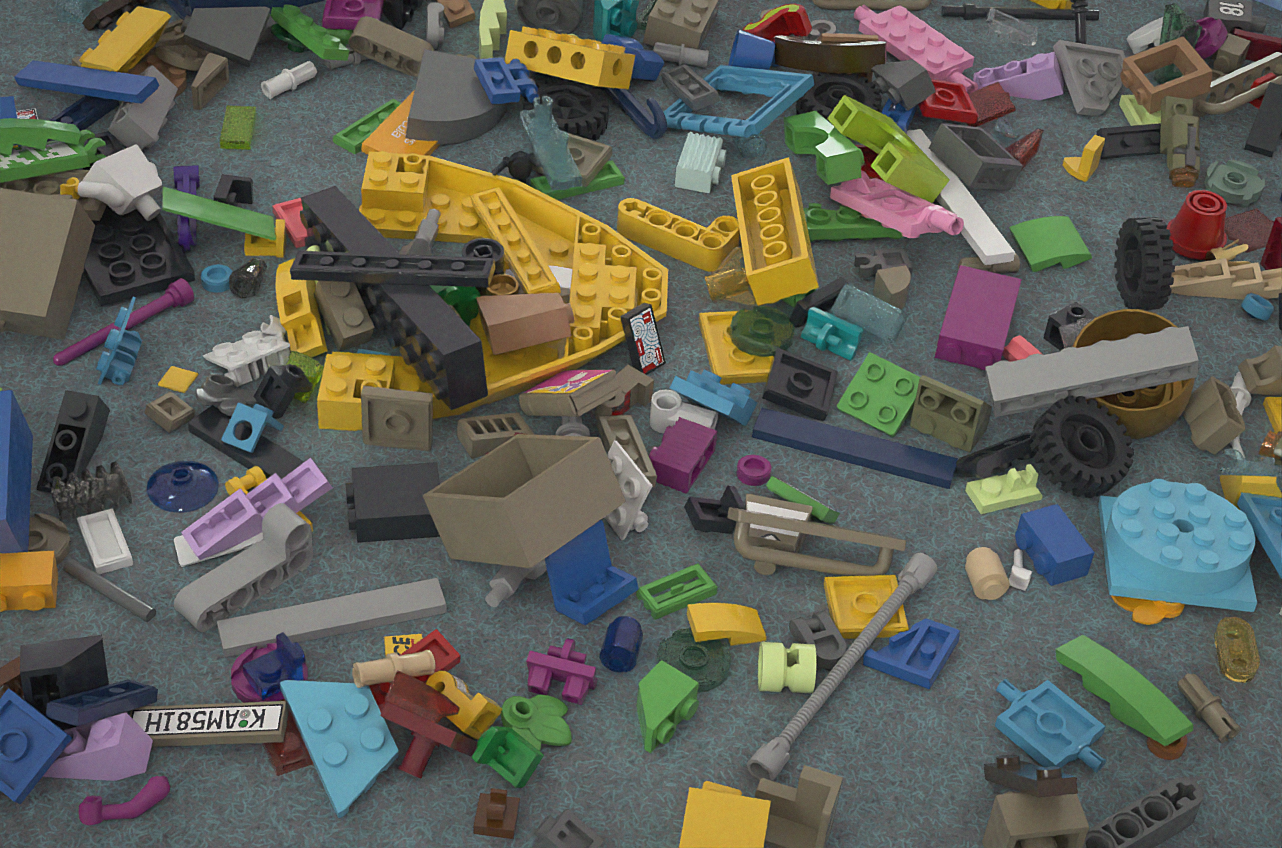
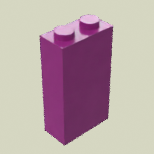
M960 265L939 334L934 358L981 370H986V366H991L1001 361L1022 279Z

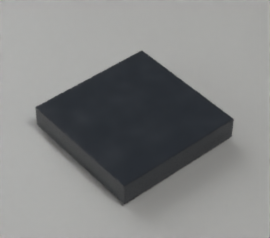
M777 348L773 355L762 399L813 419L825 421L829 412L838 371Z

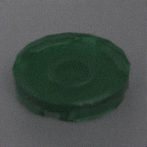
M761 305L753 306V310L746 311V308L739 310L732 317L729 334L732 342L740 350L750 355L767 357L773 356L777 348L786 351L792 345L795 327L794 324L789 322V317L784 312L773 307Z
M686 628L673 632L671 637L666 640L664 638L660 642L656 664L661 660L697 681L699 683L698 692H707L720 686L729 675L732 658L729 647L724 641L723 644L717 639L695 642L691 628Z

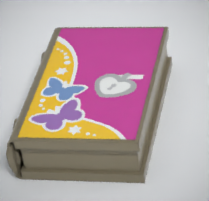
M565 370L519 395V404L527 416L579 417L620 394L623 390L622 387L618 386L615 370Z

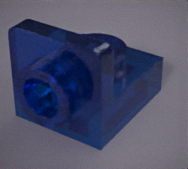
M284 632L276 635L277 649L243 665L245 678L262 700L281 692L280 682L284 680L304 681L303 663L306 662L305 654L301 646L297 642L292 643Z

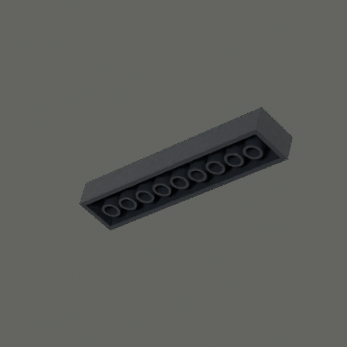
M336 186L301 197L303 210L300 211V218L307 230L308 237L304 239L307 249L310 246L317 245L323 252L399 254ZM355 282L375 329L379 333L383 332L390 346L393 349L397 348L408 366L412 365L421 382H427L437 400L442 399L452 411L488 396L482 341L430 285Z

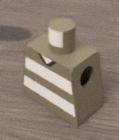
M747 493L744 510L811 521L813 506ZM751 524L748 541L753 546L799 553L808 534ZM755 561L754 568L762 575H771L775 572L776 565L778 564Z

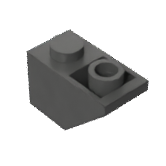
M913 59L880 64L871 68L876 77L873 82L876 88L880 90V93L882 95L886 93L895 105L899 103L907 110H910L936 92L927 70Z

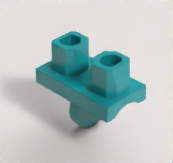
M812 307L808 311L807 322L800 337L816 344V348L821 351L829 350L851 361L856 355L864 330L857 325L835 317L831 313Z

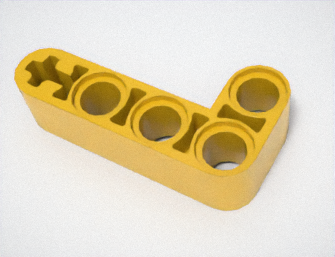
M635 198L624 199L618 204L617 232L620 235L708 272L720 270L738 251L740 230L738 219L735 217L720 216L706 228Z

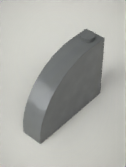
M424 49L408 116L405 138L438 141L437 144H453L475 139L490 131L501 121L509 103L491 104L474 71L475 59Z

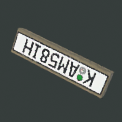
M286 701L144 706L132 709L130 717L153 740L152 747L284 742L289 707Z

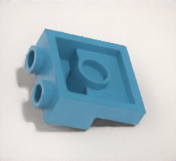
M705 369L702 374L691 370L686 381L677 376L674 377L670 389L711 411L718 412V414L743 426L748 424L757 405L756 401L748 397L751 392L750 390L735 383H732L730 388L720 384L721 377Z

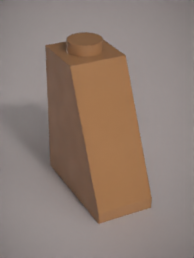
M560 293L476 297L481 324L493 355L571 336L569 324L574 323L573 311L570 303L564 304Z

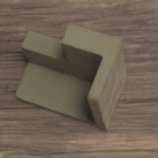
M804 765L797 789L760 778L755 798L771 801L764 844L776 848H825L833 827L843 777Z

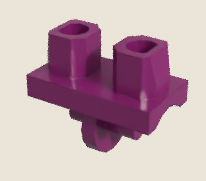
M570 638L565 640L563 648L550 645L547 655L529 651L526 660L529 671L528 691L540 695H548L552 680H557L565 683L562 699L582 705L589 689L595 690L598 681V678H595L596 667L585 664L587 654L576 652L575 640Z

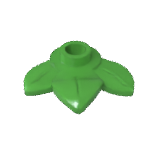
M537 695L531 699L522 696H512L503 703L500 714L503 726L512 728L536 749L540 750L541 744L567 746L572 742L570 728L562 718L568 711V707L561 700L549 695Z

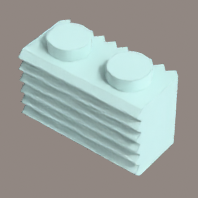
M688 133L676 167L675 187L710 193L712 185H718L721 167H724L727 150L722 149L723 139L721 137L716 138L713 136L711 138L709 135L705 137L704 134Z

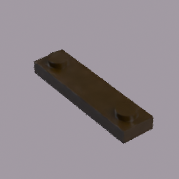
M1020 755L997 756V763L984 764V775L987 781L1037 798L1078 794L1077 777L1062 773L1061 767H1041L1021 761Z

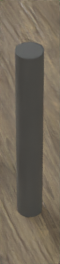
M70 558L65 562L63 567L65 572L144 621L149 622L156 615V609L75 559Z

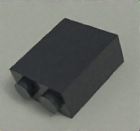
M437 462L352 468V483H345L347 504H354V508H348L349 530H356L357 543L440 537L423 498L424 494L440 485Z

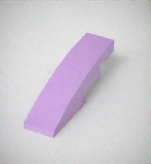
M309 458L283 479L275 473L247 495L241 488L181 533L195 555L202 560L261 533L262 520L273 506L284 503L297 513L333 487L316 463Z

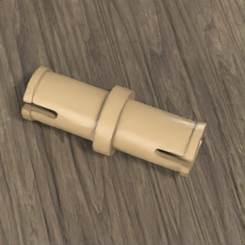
M425 650L401 656L397 653H390L384 659L362 663L356 662L353 664L354 668H352L353 679L356 687L362 688L384 682H390V684L395 685L402 683V680L427 674L433 675L435 669L434 656L431 650Z

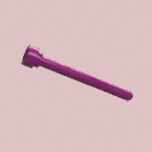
M182 278L169 284L168 289L165 290V295L130 313L125 330L136 326L170 306L177 307L180 305L184 307L193 302L195 296L188 282ZM114 322L56 353L53 357V362L57 366L65 365L105 343L110 330H118L119 327L115 326Z

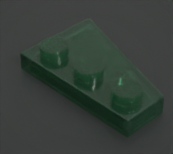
M1177 4L1165 5L1159 45L1184 36L1190 45L1195 48L1203 27ZM1172 63L1155 70L1154 80L1161 85L1184 75Z

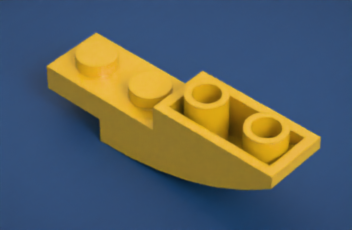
M294 258L279 264L277 267L276 298L280 323L287 331L291 355L296 362H302L327 352V346L318 311L319 306L314 297L315 281L291 280L290 268L295 260Z

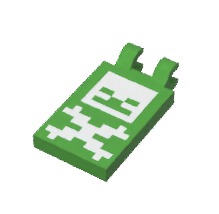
M82 130L80 131L81 137L78 145L55 140L47 142L45 150L28 146L15 147L12 149L11 155L0 153V183L90 167L89 163H95L106 157L104 154L95 155L97 153L96 148L106 146V143L101 138H95V134L92 131ZM89 138H93L84 147V142Z

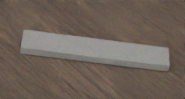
M438 578L219 620L217 621V629L224 657L242 654L247 649L257 646V649L267 647L269 643L289 645L447 613V604Z

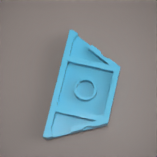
M284 680L280 682L281 692L337 817L341 818L349 812V807L363 792L366 793L376 782L377 776L381 772L386 771L398 758L399 750L384 718L380 716V709L369 686L357 688L355 683Z

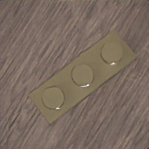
M632 415L598 416L597 429L607 454L613 442L617 441L649 480L652 487H655L657 475Z

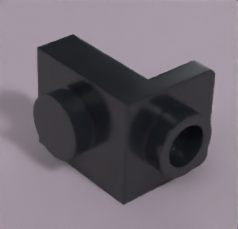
M729 485L726 487L720 500L689 496L684 506L695 530L706 533L718 532L732 534L736 526L735 520L727 518L729 507L745 509V505L736 487Z

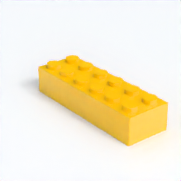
M784 158L731 175L746 276L757 305L776 303L780 299L797 294H805L819 288L800 188L790 158Z

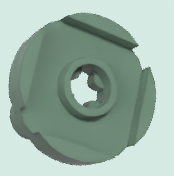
M1228 160L1226 165H1218L1219 161L1208 167L1204 178L1205 190L1220 195L1227 203L1245 208L1261 197L1265 180L1264 177L1262 180L1258 177L1259 171L1255 167L1236 160Z

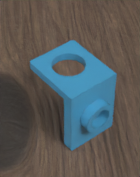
M238 403L221 440L253 453L265 425L279 431L283 430L284 425L272 417L274 413L272 410L255 403L253 408ZM242 422H250L253 428L251 436L243 441L238 440L235 436L236 427Z

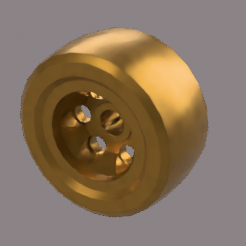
M1140 309L1111 311L1088 323L1077 336L1072 347L1081 348L1091 346L1102 340L1116 341L1126 339L1133 334L1140 333L1146 335L1160 332L1168 327L1177 326L1156 313ZM1195 378L1156 385V389H1148L1146 387L1131 390L1134 393L1131 397H1126L1122 393H1116L1090 399L1097 401V408L1105 405L1109 409L1107 412L1109 416L1115 413L1119 417L1116 424L1118 426L1125 425L1127 431L1123 434L1124 436H1130L1131 439H1141L1167 430L1179 419L1191 397Z

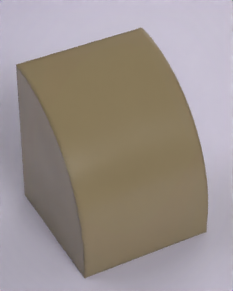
M907 266L877 270L873 294L887 317L899 313L906 305L911 274Z

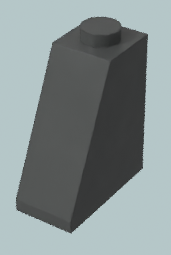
M194 8L191 16L186 15L181 27V31L184 32V42L213 54L226 57L228 60L243 66L250 67L270 17V8Z

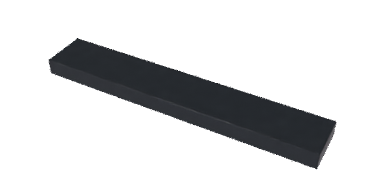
M298 251L290 268L291 280L489 288L495 271L494 258Z

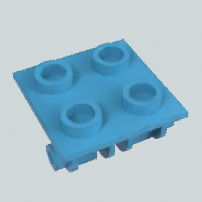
M134 296L128 308L121 306L114 325L119 328L118 330H110L104 347L110 350L109 352H102L96 370L101 371L97 383L101 385L104 377L112 380L116 385H123L130 379L132 368L137 359V353L142 344V339L138 332L125 330L136 299Z

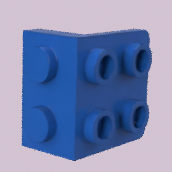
M599 520L545 558L556 611L583 625L596 620L600 615L616 604L621 603L639 589L635 576L612 566L602 520Z

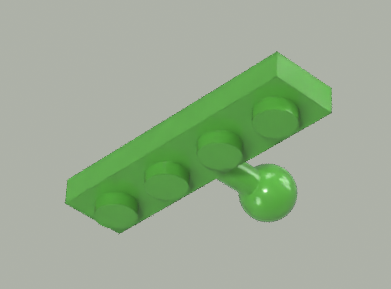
M286 4L283 8L272 7L270 16L273 20L320 58L340 61L348 60L350 50L346 48V45L349 44L353 30H330L318 26L313 22V18L300 12V8Z

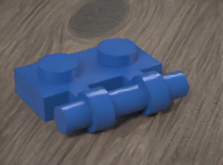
M503 57L475 59L474 71L491 104L519 102L520 94L527 98L530 103L538 100V87L534 80L529 79V71L526 65L521 63L519 59L511 60L510 64H506Z

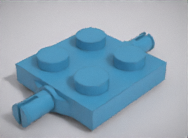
M1004 679L998 685L996 692L1000 693L1012 704L1010 708L997 717L995 727L1043 767L1062 768L1068 762L1080 759L1093 769L1095 773L1103 768L1106 759L1102 758L1089 746L1103 736L1106 726L1049 680H1046L1037 688L1021 692L1007 679Z

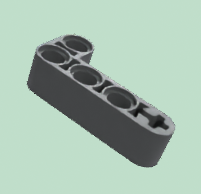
M1186 777L1175 778L1089 828L1082 848H1154L1188 828L1194 822L1203 800V789L1192 779Z

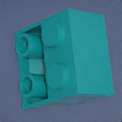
M594 0L593 35L595 40L602 42L605 34L632 37L637 29L636 10L639 0Z

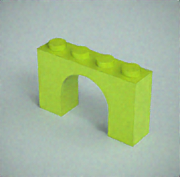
M844 95L827 118L842 135L867 146L879 154L871 164V167L886 183L933 203L950 181L890 117Z

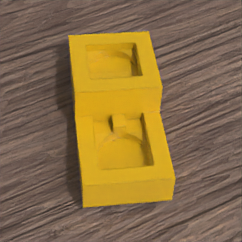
M728 603L688 604L686 615L695 642L728 638L730 646L766 641L767 637L756 609Z

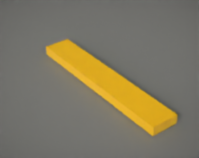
M500 187L472 195L471 201L475 211L492 239L498 241L503 246L504 259L524 293H561L559 282Z

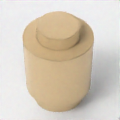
M979 547L967 555L965 570L975 595L979 599L995 600L1005 594L1010 583L998 554L990 548Z

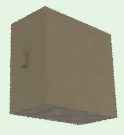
M0 188V332L11 331L64 340L95 225L77 199Z
M529 434L515 435L423 495L450 558L532 568L626 502L600 437Z

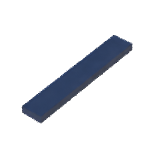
M761 408L752 432V438L950 489L958 460L955 457L766 408Z

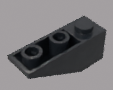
M65 390L36 488L37 490L72 496L103 437L110 409L100 396Z

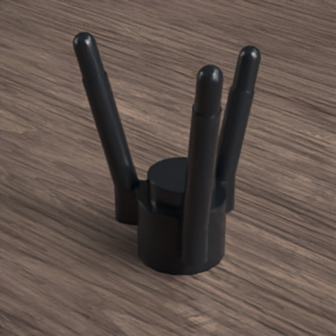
M518 151L513 153L510 158L503 157V161L492 170V175L495 176L508 167L509 173L513 178L519 179L520 182L526 184V178L532 172V164L536 167H541L542 164L536 158L535 153L528 154L524 151Z

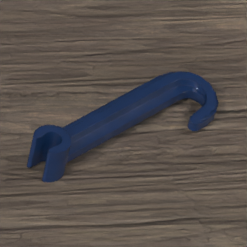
M596 86V89L605 90L646 135L652 139L663 137L667 130V121L660 105L653 97L646 100L653 113L652 116L628 89Z

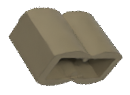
M1213 376L1191 393L1183 416L1190 425L1192 432L1191 440L1200 450H1207L1215 455L1245 431V423L1236 408L1237 402L1230 387Z

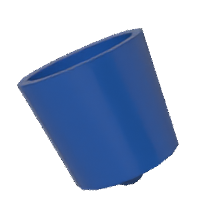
M738 29L733 41L728 66L769 70L770 66H779L775 64V42Z

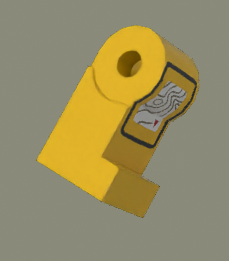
M446 671L435 672L428 678L425 684L427 699L462 732L477 740L501 714L502 708L496 702L479 692L473 697L469 694V688L463 680Z

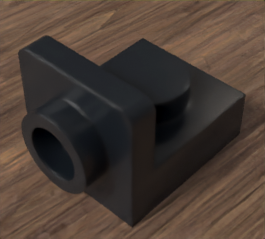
M222 174L213 197L214 201L236 207L238 203L252 204L254 201L252 178Z
M292 364L270 366L253 397L261 406L274 412L272 415L274 419H279L283 417L295 393L310 392L313 385L298 366Z

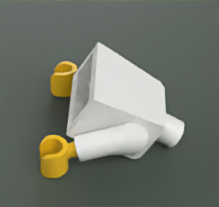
M137 144L96 161L80 183L77 178L72 177L67 180V184L60 185V195H72L73 199L77 200L80 197L96 198L106 203L119 215H124L137 209L149 221L162 210L153 199L162 187V181L158 177L156 165L147 160Z

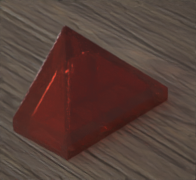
M1038 128L1004 148L1023 165L1022 169L1038 153L1044 130Z

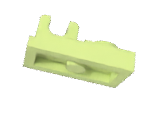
M1031 464L1026 465V470L1016 471L1015 468H1012L1005 475H996L967 482L965 489L980 514L1042 500L1043 497L1036 487L1038 473Z

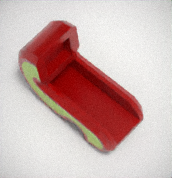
M794 3L785 4L768 11L760 21L747 24L743 31L775 42L776 35L790 36L794 34L795 36L807 37L812 31V25L805 7Z

